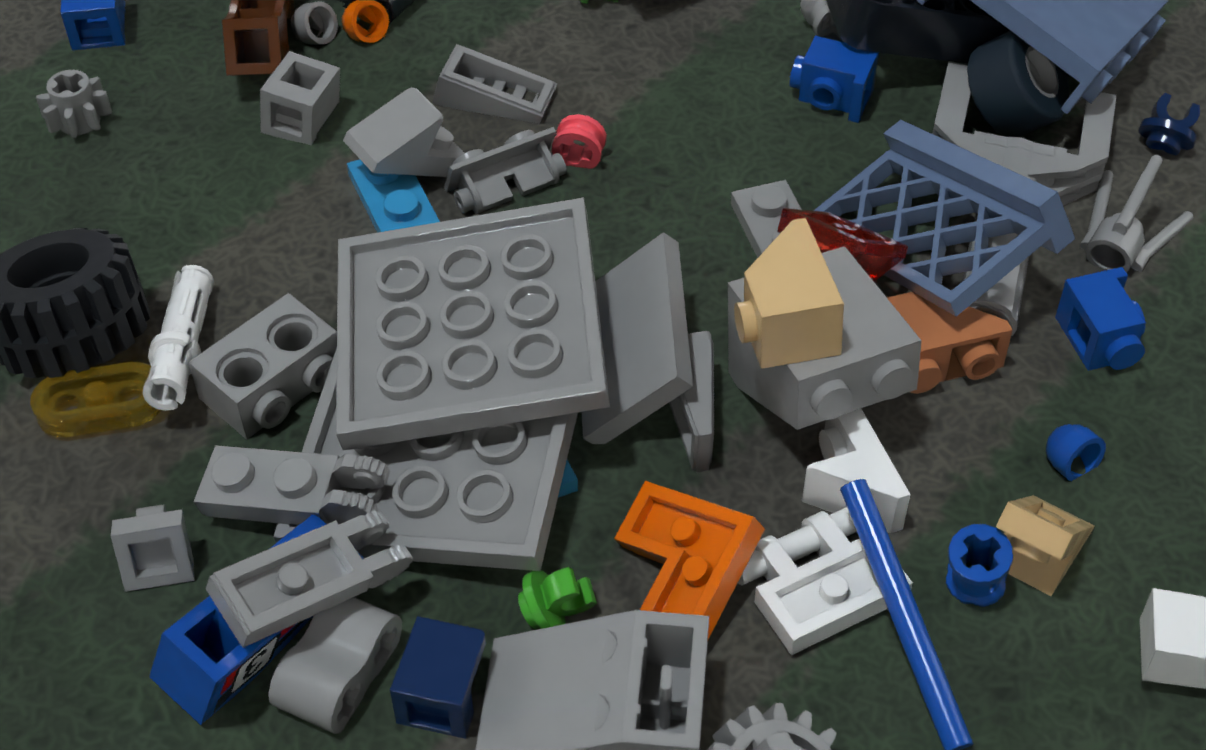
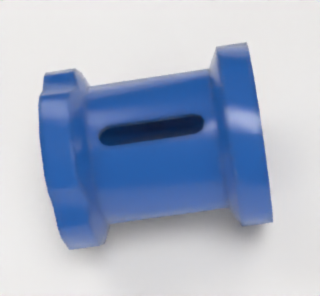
M971 524L961 528L952 537L948 548L949 563L945 580L946 586L951 595L962 603L975 604L977 606H987L996 603L1005 593V582L1013 561L1012 545L1004 533L987 524ZM970 562L972 567L968 568L966 563ZM988 565L991 570L987 571L984 567Z

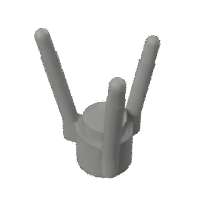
M1154 155L1151 157L1122 212L1105 218L1112 188L1113 172L1110 170L1103 172L1096 194L1089 229L1080 244V248L1085 250L1086 258L1090 264L1107 270L1123 267L1126 272L1130 268L1142 272L1149 258L1175 237L1193 219V213L1190 211L1184 212L1144 245V228L1141 222L1135 218V215L1162 164L1161 156Z

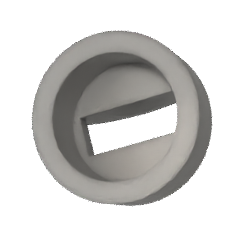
M325 2L305 3L297 8L291 17V30L295 38L302 43L308 45L327 44L336 36L338 29L337 17L332 7ZM310 28L319 30L317 37L312 33ZM323 32V36L321 38H318V36Z

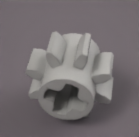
M65 70L56 73L47 82L46 88L48 93L36 95L42 118H45L50 133L61 129L64 133L71 135L72 138H76L77 135L101 129L99 124L100 116L112 114L106 91H103L100 78L93 77L89 79L84 72L79 70Z

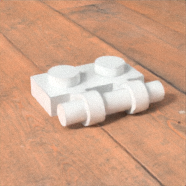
M847 507L830 515L821 511L807 517L802 521V528L778 539L772 535L760 539L738 581L740 585H745L762 576L767 579L768 582L756 587L754 603L791 655L888 609L860 538L851 543L847 539V536L857 532ZM815 551L821 556L800 567H797L794 561ZM904 572L905 577H906V579H907V581H908V584H909V586H910V589H912V584H913V582L910 580V578H909V577L907 576V574Z

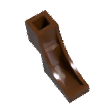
M231 0L227 16L222 19L226 76L272 74L289 52L287 20L291 19L292 15H294L293 0Z

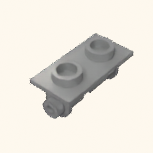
M554 127L538 133H534L533 130H525L513 135L503 146L487 152H483L482 149H475L459 156L449 166L444 189L446 192L459 188L458 191L454 192V198L460 212L465 213L473 210L475 214H479L511 201L513 194L506 181L512 178L521 196L557 184L559 176L566 174L567 168L560 153L551 155L549 151L556 133Z

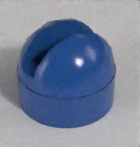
M1067 424L1055 428L1049 435L1046 444L1048 461L1055 470L1069 481L1084 475L1071 471L1072 462L1076 457H1081L1087 473L1098 467L1106 451L1105 441L1089 428L1082 425Z

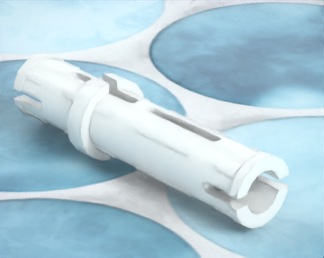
M186 265L182 267V273L176 272L161 333L156 335L150 344L148 359L151 368L147 381L144 383L142 394L144 400L150 406L159 410H174L178 407L177 402L181 405L184 403L188 378L192 374L188 362L201 353L198 339L202 330L209 296L213 290L214 279L207 269L197 265Z

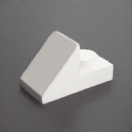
M862 409L843 414L832 420H826L825 429L819 433V444L825 460L812 463L807 467L802 502L832 513L847 507L840 491L841 487L854 480L866 479L887 532L891 534L903 530L910 493Z

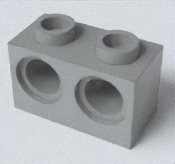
M287 293L188 362L198 397L246 440L263 427L266 429L273 428L286 418L290 408L313 391L317 393L322 392L337 348V331L291 294Z

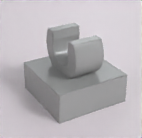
M165 504L137 508L135 517L112 520L111 540L125 592L194 581V558L182 509L167 511Z

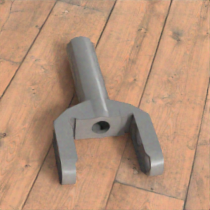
M948 62L933 127V135L1057 191L1063 205L1098 190V184L1109 157L1116 94L1101 92L1092 104L1086 101L1081 139L1076 155L1067 153L1066 148L1035 143L1022 137H1005L980 131H974V134L963 132L971 94L967 73L968 66ZM976 213L974 217V222L977 221L978 214ZM1011 233L989 238L988 248L1006 245L1017 237L1018 234ZM975 241L969 242L968 252L974 251ZM1029 256L970 305L972 308L1007 320L1013 329L1011 336L1014 335L1018 327ZM972 271L964 272L962 281L970 276Z

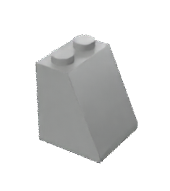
M845 246L822 253L844 302L842 352L838 356L761 369L752 343L742 344L736 329L734 305L737 302L744 301V278L728 282L729 374L740 390L797 430L825 420H832L857 409L887 399H894L902 394L917 390L922 340Z

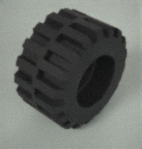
M87 228L59 230L26 240L0 254V364L2 366L5 365L7 371L15 375L23 373L28 378L43 376L55 378L74 372L86 371L100 363L103 364L115 358L117 353L127 350L135 343L134 338L142 335L147 328L146 321L150 319L148 302L127 243H124L123 238L119 235L109 234L108 230L103 229L88 230Z

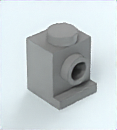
M289 51L260 89L261 133L312 145L316 139V134L339 103L340 67Z

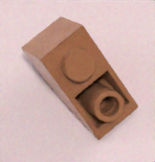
M914 292L887 297L922 340L917 390L910 393H924L934 388L939 382L964 376L972 380L983 379L993 374L998 368L1004 367L1013 331L1007 320L970 306L956 317Z

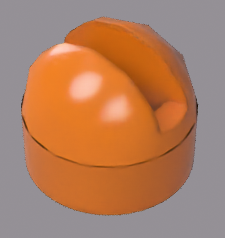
M356 0L350 3L341 18L343 30L350 38L358 42L375 43L381 40L389 26V17L386 9L381 3L374 0ZM357 17L371 24L368 31L357 23Z

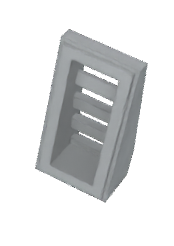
M456 44L439 75L432 104L540 124L555 92L557 83ZM504 88H513V94L503 92ZM526 91L537 93L533 102L523 99Z
M709 331L688 334L693 387L669 402L692 471L696 470V473L709 470L713 452L714 342Z

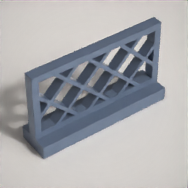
M901 119L883 133L890 149L806 216L813 232L819 238L837 248L845 246L857 260L956 317L1040 246L1058 254L1075 239L1057 191ZM894 172L902 176L901 183L876 188ZM931 194L939 195L937 202L911 207L913 198ZM898 202L897 210L871 216L873 207ZM858 210L857 219L832 224L843 213ZM970 213L978 214L977 221L949 227V218ZM936 221L935 230L907 235L908 226ZM894 229L893 239L867 243L869 234ZM1011 233L1018 234L1017 237L1006 245L988 248L989 238ZM975 241L974 251L945 256L946 246ZM932 249L930 260L910 264L903 263L904 255ZM972 271V274L953 290L942 285L943 276Z

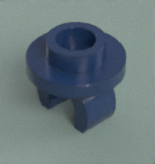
M1164 93L1154 105L1151 117L1141 121L1138 131L1142 137L1147 138L1146 146L1148 148L1164 150L1168 154L1178 155L1181 148L1190 150L1196 143L1197 135L1191 130V127L1200 116V105L1193 103L1185 113L1184 119L1176 120L1170 117L1167 112L1171 95Z

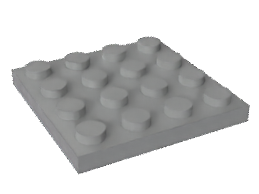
M584 197L338 239L336 436L343 451L610 407L590 231Z
M336 348L302 452L339 455V457L345 453L358 454L359 456L366 455L368 457L373 456V458L380 459L381 462L386 463L387 467H390V474L384 488L380 487L379 490L376 488L373 490L370 488H340V490H345L349 493L353 491L365 496L368 495L370 499H374V502L378 504V510L384 514L390 523L388 525L389 528L381 538L368 546L362 547L358 552L367 558L382 550L389 549L391 546L403 544L412 555V561L541 571L578 412L343 451L336 436ZM278 523L273 536L276 543L298 525Z

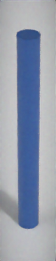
M866 479L849 482L841 487L840 491L944 750H961L970 747L974 743Z

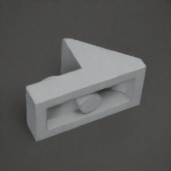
M412 87L349 129L343 139L345 144L372 173L447 177L449 166L459 156L464 154L453 142V135L447 129L441 127L443 121L442 113L417 88Z

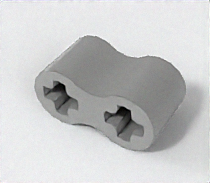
M355 597L313 615L304 636L284 655L274 672L268 693L271 705L334 734L342 732L362 701L369 685L380 673L398 645L402 631L400 616Z

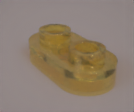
M125 362L92 367L76 373L75 370L66 371L63 377L45 378L34 388L30 398V405L39 427L45 433L55 437H71L135 427L151 421L161 412V410L150 406L144 400L142 394L151 366L141 362ZM139 396L134 400L126 401L131 397ZM66 407H77L76 409L62 411Z

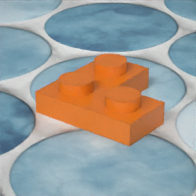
M645 481L614 539L623 548L663 564L640 610L709 616V640L765 528L753 516Z

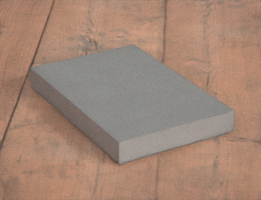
M664 232L595 281L610 407L582 412L583 439L592 444H606L693 387L679 242Z

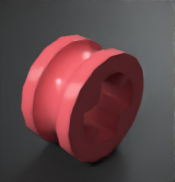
M580 114L569 115L562 119L558 125L557 134L552 142V154L560 153L567 166L593 169L601 160L602 150L607 139L606 131L597 120L589 116ZM574 140H578L585 143V145L581 146L573 142Z

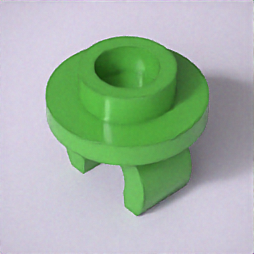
M570 567L560 569L550 575H547L542 570L531 571L525 574L522 581L523 591L518 595L521 612L527 623L534 630L566 624L565 616L582 613L597 604L590 579L584 577L576 581L574 571Z

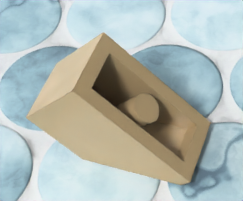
M794 219L744 272V301L737 302L734 305L735 323L739 339L742 344L752 343L761 369L841 355L844 302L807 219Z

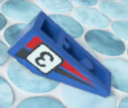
M312 514L270 548L327 524L318 516ZM208 596L162 633L149 678L202 725L255 679L313 616L242 648L215 603Z

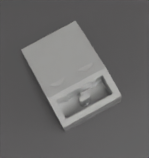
M633 610L494 638L476 750H700L709 616Z

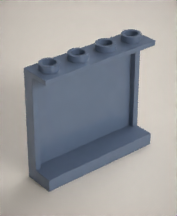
M916 0V1H918L920 4L923 5V4H924L926 1H928V0ZM1169 0L971 1L1080 82L1061 107V110L1068 114L1082 98L1092 104L1107 84H1110L1125 65H1128L1143 46H1146L1166 22L1159 13Z

